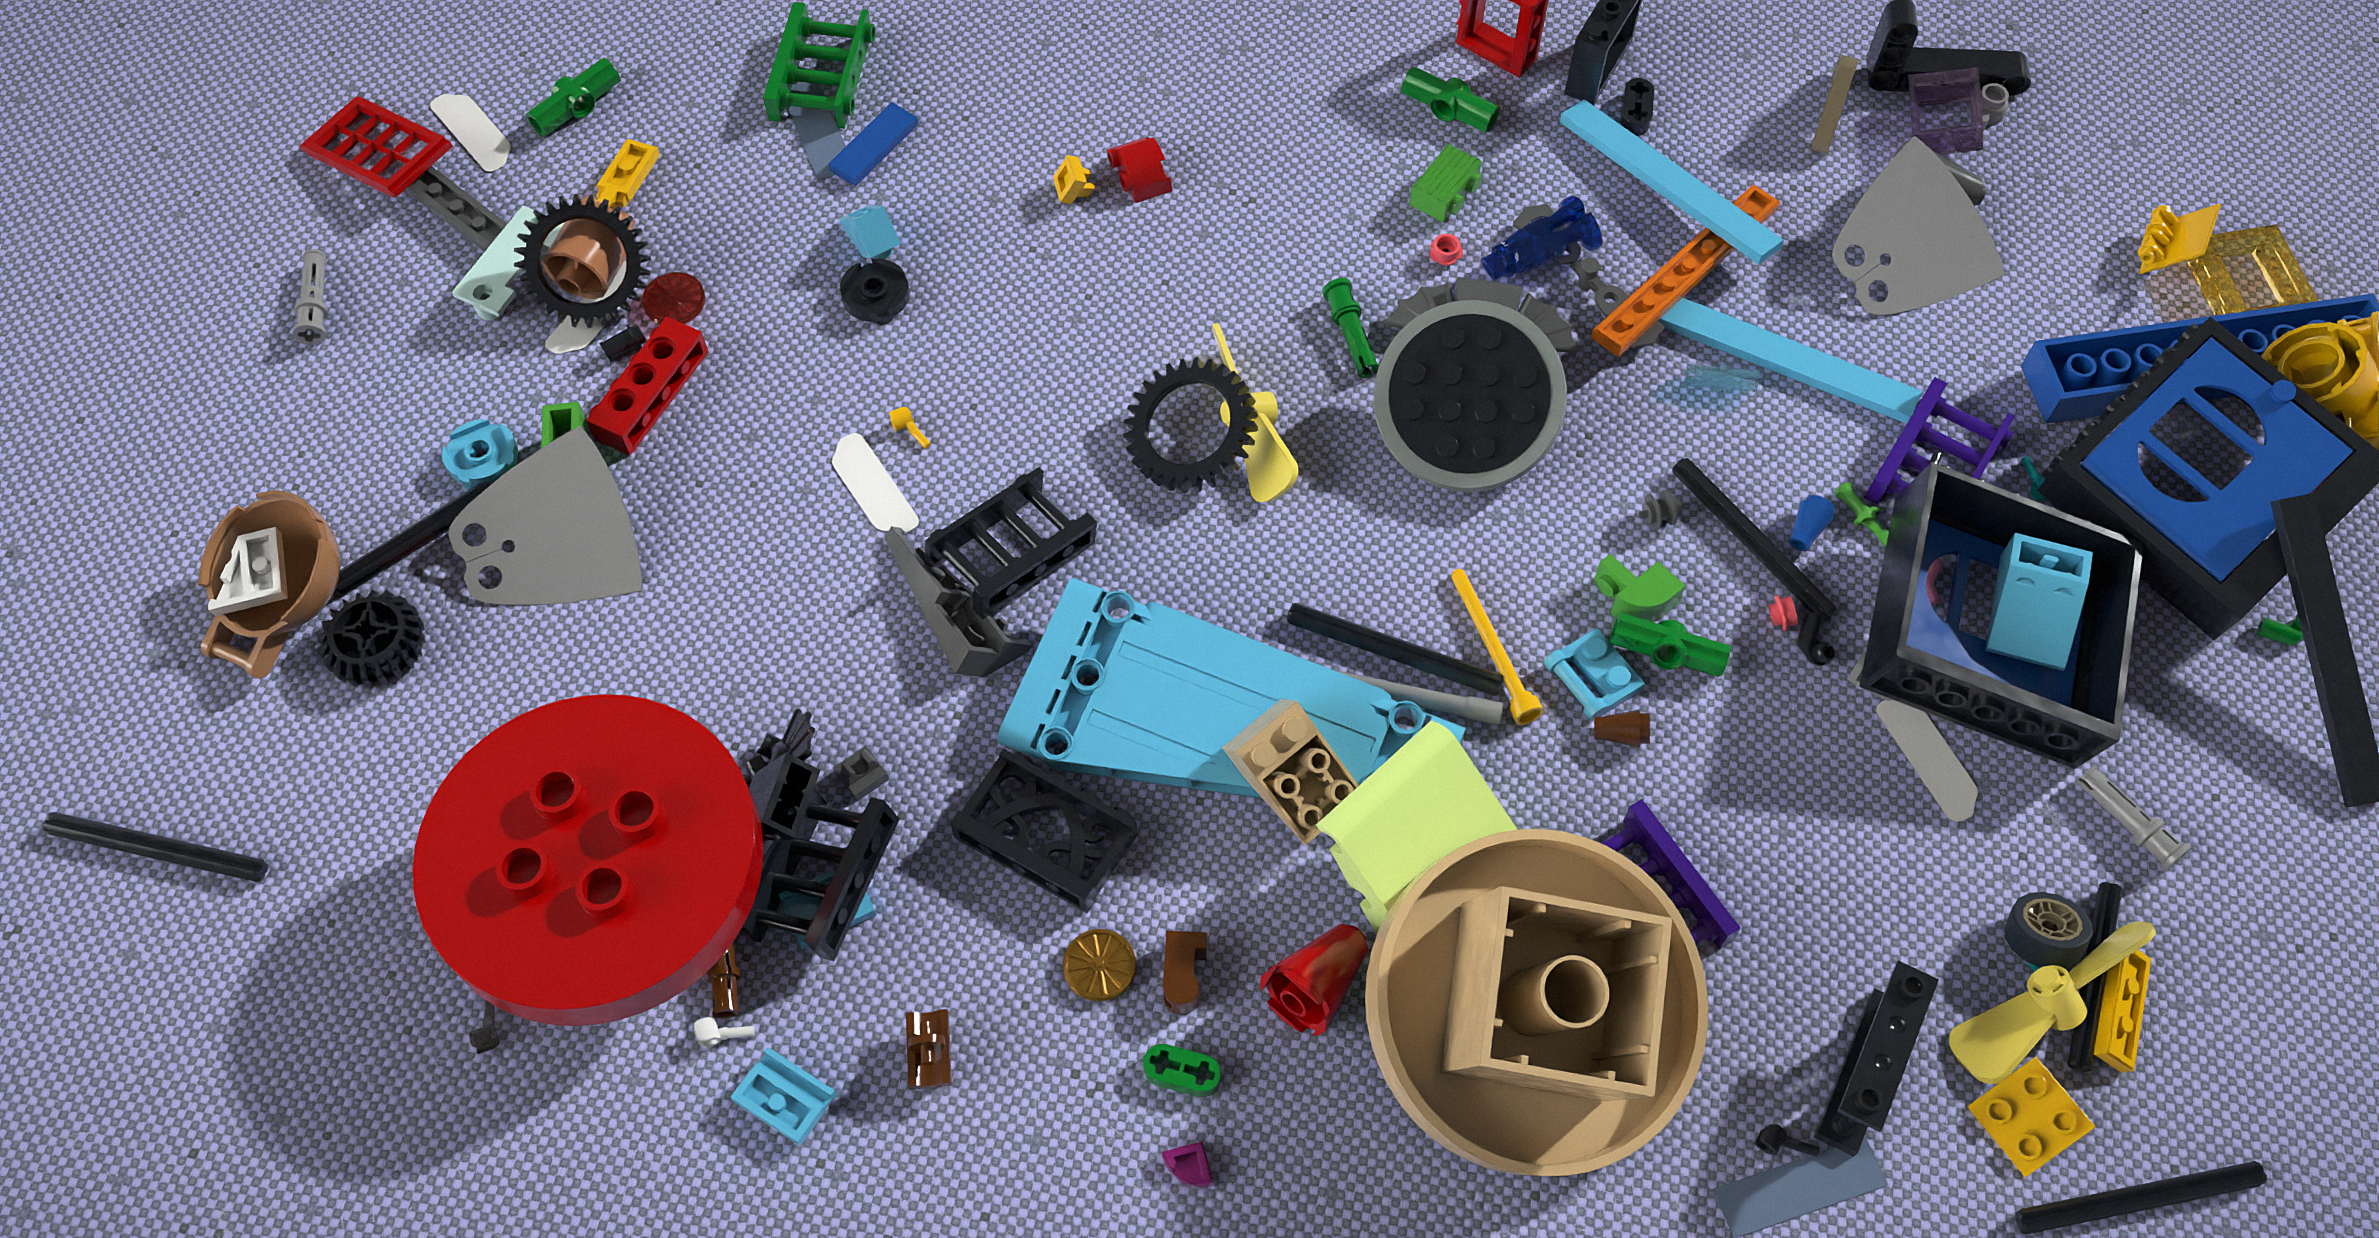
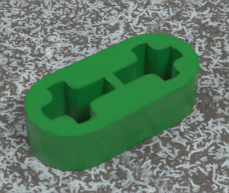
M1158 1044L1147 1050L1144 1056L1143 1068L1145 1076L1150 1083L1156 1086L1196 1097L1210 1096L1220 1086V1066L1214 1058L1208 1055L1168 1044ZM1161 1056L1168 1057L1169 1065L1179 1068V1071L1165 1068L1163 1074H1158L1152 1061L1159 1062ZM1201 1067H1206L1209 1069V1076L1213 1080L1206 1079L1203 1085L1196 1084V1076L1185 1073V1070L1199 1073Z

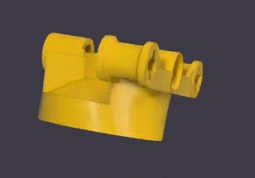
M2379 311L2372 312L2370 317L2349 322L2341 319L2337 321V324L2331 322L2307 324L2286 332L2267 347L2261 355L2264 360L2336 416L2343 413L2345 424L2379 450Z

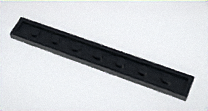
M2315 494L2272 501L2270 504L2345 807H2355L2379 802V752Z

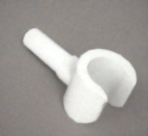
M713 1017L702 1018L694 1023L697 1041L704 1048L716 1046L721 1040H727V1038L755 1036L754 1026L718 1029L716 1020Z

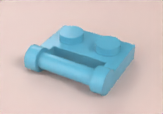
M1598 628L1562 650L1558 649L1552 652L1543 661V665L1550 673L1555 672L1585 708L1583 713L1590 721H1594V717L1603 716L1641 692L1645 685L1643 680L1613 645L1609 644L1607 638ZM1570 662L1577 666L1602 698H1596L1568 665Z

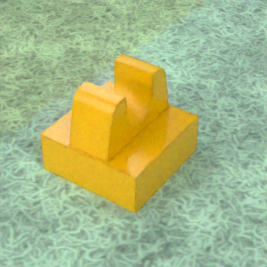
M1067 155L1053 176L1061 203L1072 205L1076 197H1089L1095 188L1094 184L1087 183L1091 172L1082 167L1079 157Z

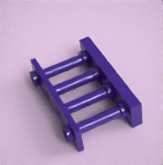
M1934 377L1864 498L1878 504L1884 492L1890 495L1893 492L1899 494L1909 485V483L1901 480L1902 475L1896 473L1900 466L1905 469L1909 466L1922 472L1929 465L1930 460L1916 454L1917 450L1911 447L1914 441L1921 444L1925 441L1975 466L1976 469L1971 477L1980 479L1996 449L2004 451L2014 434L2008 428L2015 416L2008 413L1998 429L1945 403L1947 399L1941 397L1948 383ZM1929 416L1934 418L1940 416L1991 441L1983 454L1932 429V424L1926 421Z
M1643 799L1629 806L1623 820L1624 829L1604 840L1601 844L1616 852L1631 843L1641 845L1648 855V861L1639 867L1651 878L1656 874L1664 876L1672 886V893L1668 897L1676 908H1688L1697 919V926L1689 930L1696 946L1708 940L1713 941L1720 950L1732 943L1741 927Z

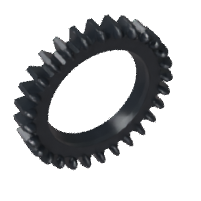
M574 194L572 205H569L564 196H560L559 209L550 201H547L545 203L547 215L537 209L534 210L533 213L538 223L535 224L527 220L523 223L530 230V235L521 233L517 235L520 240L526 243V247L514 248V252L524 256V260L515 262L514 267L526 270V273L517 277V281L530 282V285L523 291L524 295L532 293L538 295L532 305L536 307L545 302L547 306L544 316L548 317L556 310L558 311L557 323L561 324L569 315L571 316L572 327L575 328L578 326L581 318H584L587 328H592L594 317H597L601 325L605 326L607 325V313L617 321L620 319L618 307L629 313L632 308L627 299L638 302L641 300V297L634 289H647L648 286L639 279V276L651 275L650 270L641 266V263L651 260V256L640 254L639 251L649 245L648 241L635 240L643 230L641 228L629 230L628 228L634 218L629 216L620 220L619 217L622 211L620 206L608 212L609 200L604 199L599 207H596L594 195H589L585 205L582 204L579 194ZM574 219L593 220L608 227L621 241L626 254V272L620 286L607 298L593 303H578L560 296L547 283L541 269V249L549 233L564 222Z
M1195 357L1190 368L1185 359H1180L1177 371L1168 363L1166 364V376L1161 375L1156 370L1153 372L1156 383L1152 384L1144 380L1142 384L1147 391L1145 394L1134 392L1133 396L1140 403L1139 405H1128L1127 409L1135 417L1124 419V424L1132 430L1124 433L1123 437L1131 443L1126 447V450L1131 456H1135L1131 460L1138 469L1141 468L1140 472L1147 479L1151 478L1154 484L1157 486L1163 485L1169 491H1174L1177 485V488L1182 493H1187L1191 482L1192 487L1197 492H1201L1203 480L1214 488L1216 486V474L1226 481L1228 480L1227 466L1237 471L1240 469L1235 460L1236 456L1245 459L1249 458L1248 453L1242 446L1255 445V440L1247 433L1258 431L1256 423L1251 421V419L1258 417V411L1253 407L1256 401L1249 393V387L1244 381H1241V378L1235 371L1230 373L1225 364L1222 363L1217 368V364L1212 359H1208L1206 364L1203 365V362L1198 357ZM1189 384H1208L1222 394L1229 407L1230 424L1224 441L1213 454L1199 462L1177 464L1162 458L1154 450L1149 440L1150 421L1158 404L1177 388Z

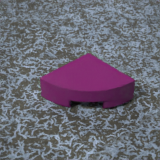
M1203 1141L1162 1152V1158L1166 1167L1181 1182L1194 1187L1214 1186Z

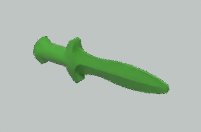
M1850 482L1840 484L1835 490L1834 495L1842 499L1857 516L1853 522L1854 526L1857 527L1860 524L1866 526L1886 548L1889 532L1884 528L1877 516L1881 509L1878 507L1869 508L1853 490V484Z

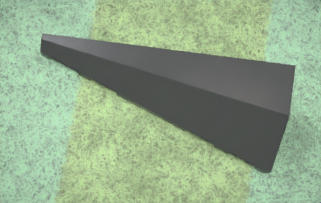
M894 526L890 527L885 540L955 674L986 677L1029 652L1032 644L1026 638L1021 640L1014 638L1007 631L1009 623L1002 617L995 621L989 615L982 620L973 611V591L946 567H941L940 569L933 565L929 567L925 563V549L918 547L915 550L903 536L905 532L903 529Z

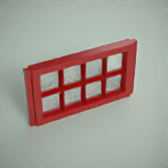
M360 96L353 98L299 145L302 151L306 152L309 156L393 198L400 195L453 147L452 143L445 139L444 136Z

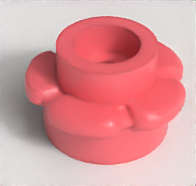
M1441 234L1431 243L1429 255L1434 262L1450 266L1455 264L1456 260L1461 259L1463 249L1460 247L1461 243L1456 236Z
M1776 595L1774 597L1775 603L1768 605L1770 617L1774 627L1781 625L1782 630L1787 631L1788 627L1798 625L1796 609L1791 596L1779 598V595Z

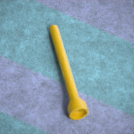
M1460 568L1453 570L1451 578L1496 668L1502 674L1503 681L1512 697L1509 710L1516 724L1525 725L1537 720L1544 713L1538 697L1532 695L1530 691H1525L1465 571Z

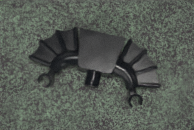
M801 709L794 711L782 739L767 732L763 743L756 752L771 760L770 764L755 774L749 787L762 827V870L766 868L768 857L777 842L797 838L821 771L804 762L812 755L811 739L815 733V728L810 726L812 714L806 712L802 715Z

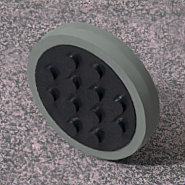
M1481 300L1449 302L1425 311L1410 321L1395 336L1385 351L1378 367L1374 386V411L1378 429L1383 441L1396 460L1417 478L1436 487L1459 492H1480L1502 487L1517 480L1534 468L1545 457L1558 437L1567 404V385L1563 366L1547 336L1538 326L1521 313L1498 303Z

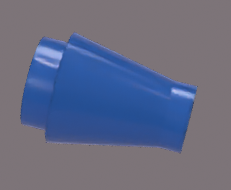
M1808 495L1806 500H1802L1799 503L1793 531L1788 540L1789 544L1800 551H1808L1813 542L1834 519V505L1819 495Z

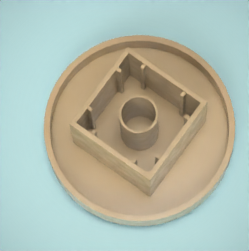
M1519 829L1492 834L1461 846L1429 865L1400 893L1389 909L1377 933L1370 955L1365 990L1366 1019L1373 1051L1386 1083L1411 1119L1432 1139L1463 1159L1487 1169L1524 1176H1569L1609 1166L1646 1145L1668 1124L1689 1094L1698 1074L1706 1044L1709 1006L1704 970L1695 941L1674 903L1645 871L1624 855L1589 838L1564 831Z

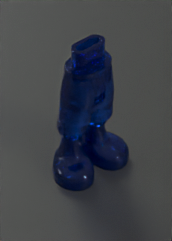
M1570 195L1560 202L1559 209L1552 215L1534 218L1527 225L1504 239L1500 244L1492 247V253L1481 258V264L1492 280H1496L1504 275L1510 278L1514 274L1517 275L1531 270L1553 258L1559 257L1564 253L1566 245L1579 241L1586 250L1595 251L1603 244L1602 234L1592 213L1588 212L1585 214L1583 202L1578 197ZM1563 225L1567 226L1565 229L1561 231L1554 232L1555 229Z

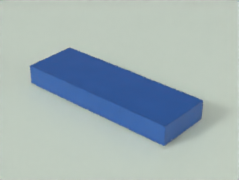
M891 102L829 162L830 171L856 187L918 126L917 117Z

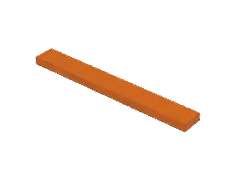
M1753 184L1732 204L1763 224L1778 210L1780 201ZM1707 227L1704 228L1595 327L1590 338L1619 357L1736 248Z

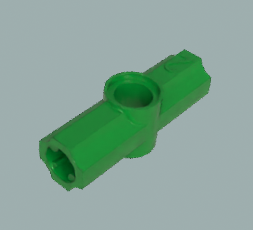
M602 58L574 79L570 76L558 79L552 87L551 96L525 114L528 122L540 136L544 137L572 116L576 118L588 116L595 107L596 99L621 81L619 73L611 62L606 58Z
M1412 66L1406 73L1401 86L1402 93L1429 105L1432 113L1438 119L1445 122L1456 118L1485 133H1489L1500 114V106L1472 94L1469 86L1459 78L1453 77L1445 81Z
M1622 612L1617 614L1609 637V644L1651 656L1652 662L1661 669L1672 670L1684 666L1716 677H1722L1731 650L1730 645L1688 633L1687 628L1677 620L1669 619L1654 623Z

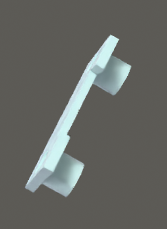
M522 206L452 291L455 298L473 305L481 319L493 320L500 317L516 297L515 290L508 287L522 271V268L514 267V263L524 260V256L514 252V248L526 247V243L520 240L517 235L518 233L530 235V230L523 224L525 220L535 224L538 223L533 213L534 210ZM564 223L558 225L549 233L543 243L541 253L548 251Z

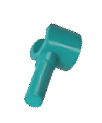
M2030 457L2022 458L2021 462L2032 481L2030 488L2031 497L2036 500H2048L2037 491L2045 481V478H2042L2041 474L2038 473Z

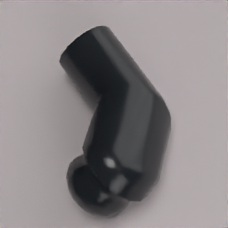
M1808 612L1805 613L1797 638V646L1810 663L1823 666L1833 660L1835 651L1833 646L1828 647V643L1822 642L1818 637L1823 617L1817 613Z

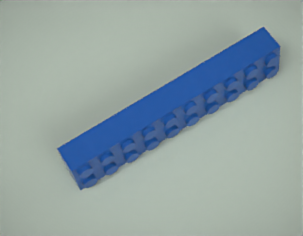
M2366 294L2209 317H2212L2261 356L2272 342L2288 331L2307 324L2326 322L2337 324V321L2341 319L2349 322L2370 317L2372 312L2379 311V303L2374 294ZM2209 317L2035 341L2021 364V368L2045 424L2101 416L2104 409L2116 397H2121L2128 390V386L2142 372L2146 373L2153 366V362L2168 347L2171 349L2178 342L2177 339L2193 323L2200 327ZM2187 358L2177 369H2175V370H2174L2146 399H2144L2133 411H2135L2140 405H2142V404H2143L2171 375H2173L2189 358ZM2195 389V392L2206 401L2234 397L2232 393L2221 389ZM2180 400L2175 405L2186 404V402Z

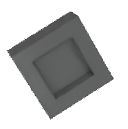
M866 746L833 767L835 774L856 801H859L889 780L887 772Z

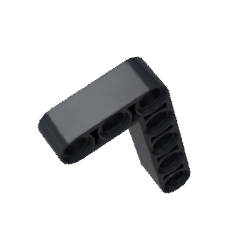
M1893 0L1886 5L1866 55L1869 85L1872 89L1878 91L1976 95L1985 85L1995 83L2005 87L2009 96H2016L2027 91L2031 85L2027 57L2019 51L1913 47L1918 36V23L1915 5L1911 0Z

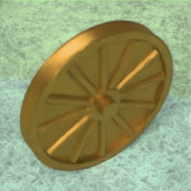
M1108 929L1088 930L1078 935L1067 947L1063 958L1064 976L1069 987L1082 998L1091 1001L1111 1000L1124 993L1131 985L1136 973V956L1131 944L1119 933Z

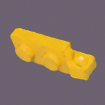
M627 139L597 183V200L601 203L604 199L609 200L608 207L613 210L617 206L626 207L659 158L658 147Z

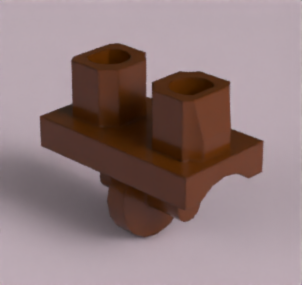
M948 1009L928 1013H906L909 1089L952 1086Z

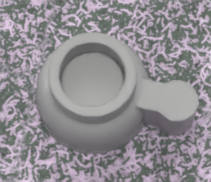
M1995 83L1987 84L1973 97L1968 110L1970 116L1974 119L1971 125V130L1974 133H1982L1986 125H1996L2005 118L2009 106V93L2005 87Z

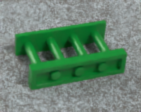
M793 2L763 96L769 121L782 122L785 109L794 106L835 111L838 128L845 129L848 116H852L854 113V95L869 43L873 44L875 40V25L870 23L868 10H861L857 25L813 21L812 17L808 16L806 3ZM812 34L853 38L850 49L806 45L807 37H811ZM805 58L846 62L843 73L798 68L800 61H804ZM798 82L839 86L836 98L791 93L792 85H796Z

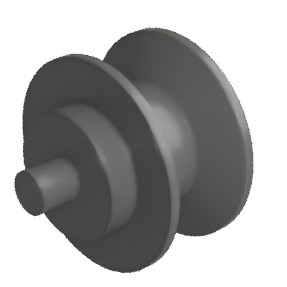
M1667 490L1660 492L1659 499H1655L1653 495L1647 494L1642 504V511L1638 514L1640 519L1645 518L1646 522L1653 529L1657 530L1660 529L1662 520H1665L1669 525L1676 524L1679 508H1682V502L1676 501L1674 496Z

